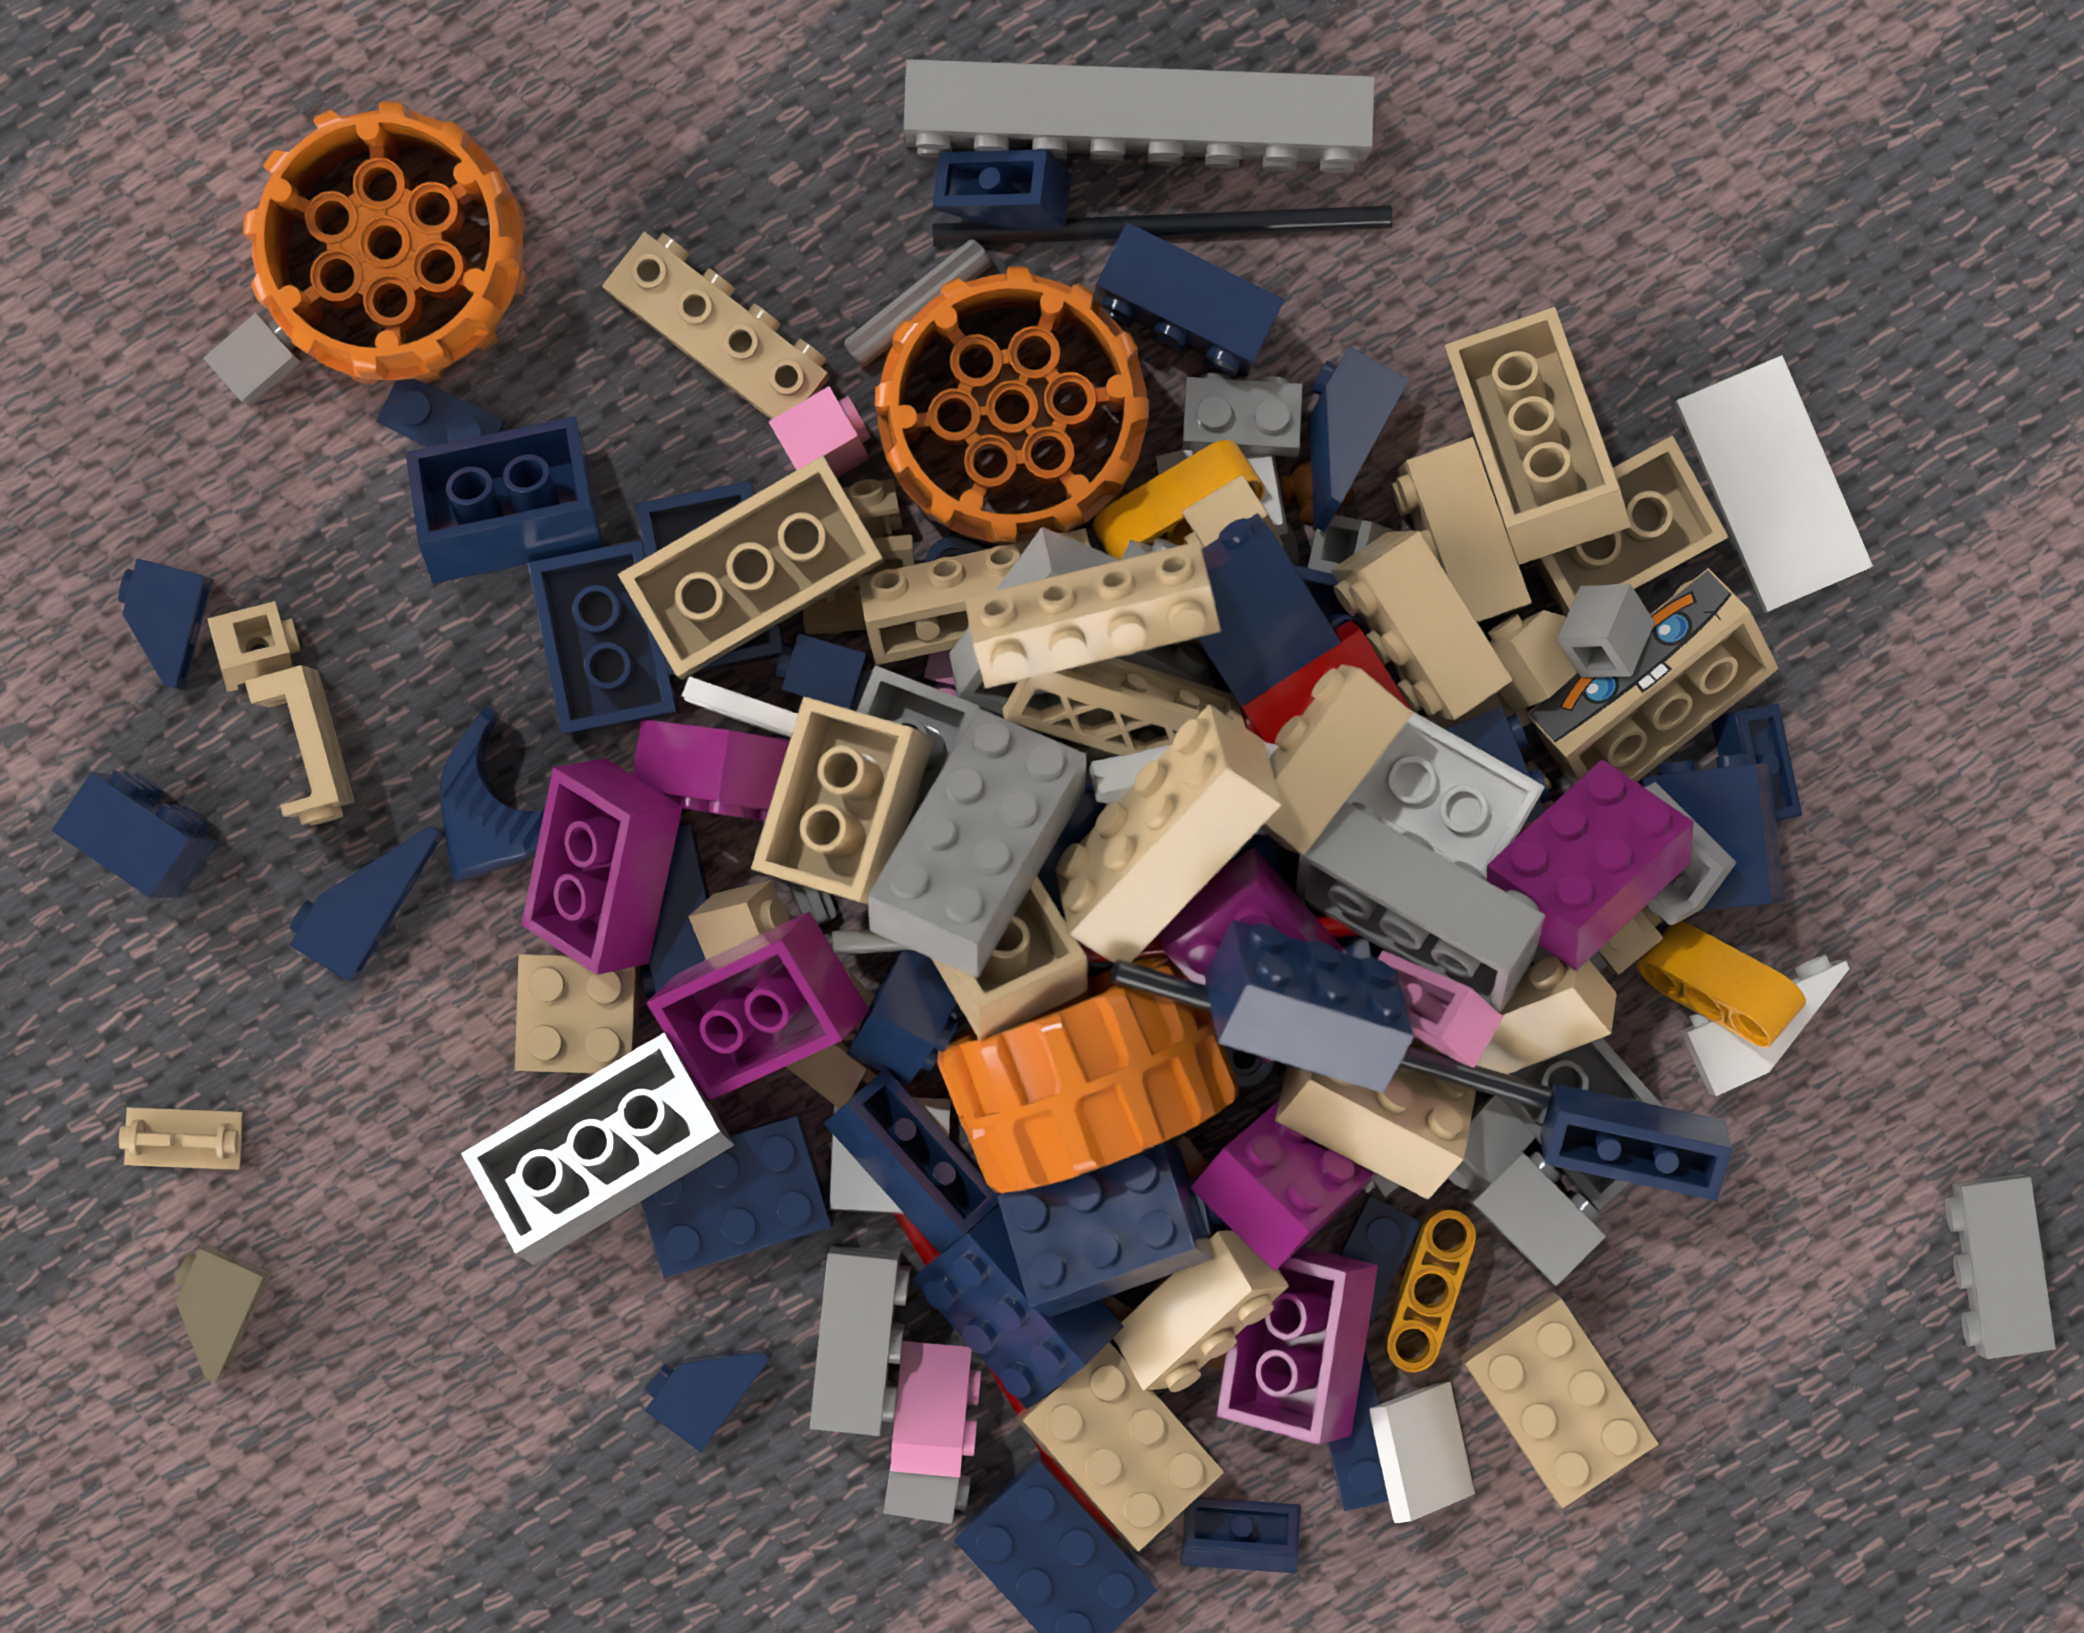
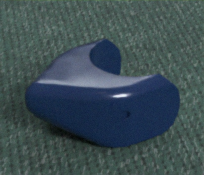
M488 705L476 716L450 754L443 768L440 780V804L451 878L455 882H463L535 858L544 810L523 811L508 805L497 795L489 783L484 766L485 748L500 713Z

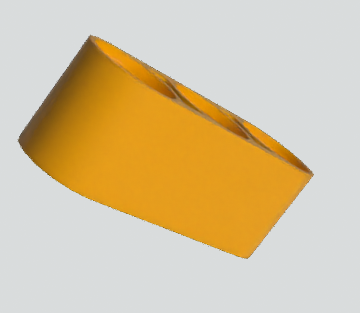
M1220 440L1208 445L1108 505L1096 516L1092 525L1093 532L1106 553L1120 560L1125 553L1130 539L1153 546L1156 539H1162L1177 546L1186 545L1184 537L1191 534L1192 530L1182 513L1183 510L1240 475H1243L1259 501L1263 499L1265 494V485L1239 445L1232 440Z
M1684 921L1670 925L1662 934L1663 939L1647 951L1637 963L1640 974L1654 989L1762 1048L1771 1046L1806 1005V998L1803 992L1788 977Z
M1443 1206L1435 1208L1424 1217L1385 1330L1383 1344L1387 1355L1398 1368L1407 1372L1423 1371L1431 1366L1437 1358L1475 1245L1476 1232L1473 1223L1464 1213L1454 1207ZM1447 1218L1458 1220L1463 1230L1462 1239L1459 1244L1450 1249L1436 1247L1432 1238L1433 1229L1436 1224ZM1429 1273L1441 1276L1445 1285L1441 1298L1431 1304L1417 1301L1414 1294V1286L1417 1280ZM1411 1328L1419 1329L1425 1333L1427 1340L1423 1353L1411 1359L1398 1355L1396 1351L1398 1336L1405 1330Z

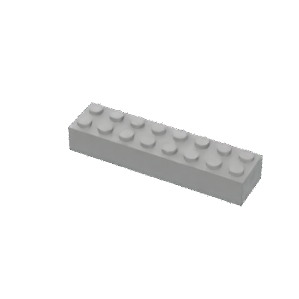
M906 59L904 135L906 146L917 147V155L926 158H939L940 152H952V149H974L975 151L1047 149L1058 162L1067 161V153L1090 154L1091 163L1106 165L1123 164L1124 155L1147 156L1148 165L1175 167L1182 165V157L1205 158V166L1209 168L1233 169L1239 167L1240 159L1263 160L1262 168L1266 170L1292 171L1297 169V161L1320 162V171L1350 173L1354 172L1355 164H1365L1372 148L1375 77Z

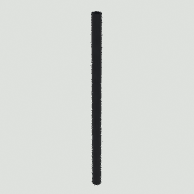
M1392 206L1066 218L1065 229L1011 231L981 222L933 223V247L961 246L972 239L980 245L1111 240L1119 238L1126 222L1159 238L1392 228Z
M1119 959L1113 965L1111 971L1112 983L1211 1012L1207 986ZM1410 1045L1398 1066L1540 1109H1545L1551 1098V1088L1549 1086L1478 1065L1473 1068L1450 1057Z

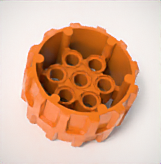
M383 100L379 104V110L340 116L332 109L316 115L313 122L317 126V130L306 136L289 152L273 150L263 164L270 178L264 188L258 208L244 214L242 233L252 243V258L256 277L251 283L258 302L271 313L276 323L292 340L294 345L317 361L346 374L355 381L373 385L378 380L416 379L425 384L441 380L444 368L466 357L476 348L487 352L498 341L495 332L496 327L511 304L514 295L521 296L524 294L528 279L523 269V230L527 224L523 209L512 193L502 172L466 130L453 121L443 122L410 110L401 101ZM399 146L430 150L457 162L458 164L454 168V177L458 183L448 188L446 185L438 182H425L416 186L413 190L410 179L394 163L400 154ZM370 150V159L363 162L353 176L352 186L354 193L349 197L339 192L327 191L313 197L311 201L305 198L313 185L332 167L346 158ZM382 174L395 176L397 187L392 197L381 202L370 199L369 185L375 177ZM434 198L448 200L450 212L443 223L437 226L423 224L421 212L423 206L429 200ZM471 200L479 206H487L490 247L484 272L477 268L469 269V264L465 257L456 247L448 242L449 239L455 237L462 229L465 221L463 205ZM336 207L346 208L349 214V222L344 231L336 235L324 234L321 222L325 213ZM294 220L306 223V227L311 235L327 247V251L320 254L313 262L310 270L312 286L303 292L292 285L289 271L288 248ZM389 231L399 233L402 238V247L399 253L387 260L377 258L374 252V243L377 238ZM443 255L452 257L455 262V271L450 280L441 284L430 283L427 279L426 271L431 260ZM339 265L351 266L354 271L352 286L342 293L330 292L327 287L329 272ZM392 289H402L406 292L407 296L405 310L399 316L393 318L382 316L379 303L383 294ZM463 290L473 294L465 307L445 326L420 340L406 343L405 331L411 329L419 321L423 309L421 298L429 293L436 298L448 299L454 298L462 293ZM363 301L366 313L375 323L386 330L381 331L377 335L375 340L376 348L354 346L332 339L320 333L315 326L323 321L324 312L320 306L328 302L338 308H351Z
M1009 266L1006 274L991 275L964 282L956 277L941 285L939 296L931 300L909 322L901 321L892 336V348L887 356L880 384L875 387V408L881 443L888 465L906 494L916 504L918 510L931 522L937 521L963 536L975 539L979 545L993 548L997 545L1033 540L1041 527L1056 533L1071 532L1115 502L1138 461L1148 424L1149 400L1147 399L1146 386L1139 363L1138 347L1131 334L1123 332L1120 326L1095 301L1094 293L1079 283L1070 287L1060 282L1035 276L1029 272L1028 267ZM1005 307L1040 310L1038 326L1026 327L1018 331L1011 339L1009 348L1000 350L998 345L989 337L980 334L965 336L959 329L958 321L986 310ZM1063 320L1074 325L1088 336L1108 361L1114 376L1108 380L1107 387L1094 388L1093 384L1085 376L1073 372L1059 374L1057 371L1060 362V348L1052 331L1058 330L1062 326ZM938 338L943 345L953 346L950 355L951 372L956 383L959 385L957 389L950 388L934 397L928 412L916 414L913 407L904 405L907 386L917 362L931 343ZM1030 341L1042 342L1050 350V361L1042 369L1030 370L1025 368L1017 358L1018 351L1022 345ZM972 349L984 350L993 359L994 363L991 371L982 378L968 377L960 368L961 358ZM1067 386L1076 387L1085 394L1087 404L1081 413L1074 416H1065L1057 411L1053 404V398L1061 388ZM1015 394L1021 396L1029 405L1027 417L1018 424L1004 423L995 412L997 403L1007 395ZM961 403L970 410L971 421L964 430L949 432L940 426L938 415L945 405ZM1106 405V408L1112 413L1122 412V429L1111 457L1100 473L1089 483L1085 476L1080 474L1074 475L1071 472L1074 462V445L1066 431L1067 429L1074 430L1083 427L1091 420L1095 407ZM932 430L936 438L947 445L960 446L966 444L968 447L965 452L964 464L967 477L973 484V487L961 495L960 501L955 500L937 487L913 458L907 442L916 441L921 431ZM1043 440L1057 442L1065 452L1063 463L1054 470L1040 469L1031 458L1033 448ZM988 448L1001 451L1008 462L1003 474L991 479L982 477L974 468V460L978 453ZM1025 468L1027 473L1036 481L1042 483H1056L1059 481L1066 490V501L1042 511L1012 515L986 512L984 508V499L987 492L1001 490L1009 485L1015 476L1016 469Z
M1169 956L1148 957L1131 962L1190 980ZM1112 968L1087 976V992L1003 1032L980 1041L971 1026L951 1038L944 1052L938 1050L937 1063L987 1185L995 1192L1005 1193L1033 1189L1069 1179L1122 1160L1173 1138L1211 1118L1231 1104L1238 1097L1239 1084L1224 1045L1217 1041L1212 1012L1112 983Z

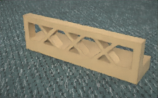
M1114 657L1019 680L1002 709L1004 719L1012 723L1121 756L1140 753L1144 750L1162 746H1171L1180 727L1188 720L1196 719L1209 704L1245 727L1239 703L1233 694ZM1036 688L1057 694L1062 701L1061 704L1041 711L1026 706ZM1099 707L1112 711L1115 719L1090 726L1080 723L1077 715ZM1152 723L1164 727L1167 732L1165 736L1148 742H1142L1133 739L1129 731Z

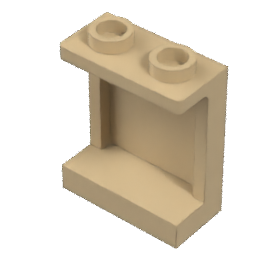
M299 665L244 681L251 704L270 708L287 703L312 793L307 798L280 805L283 817L299 818L301 825L310 824V826L344 817L341 807L355 803L318 670Z

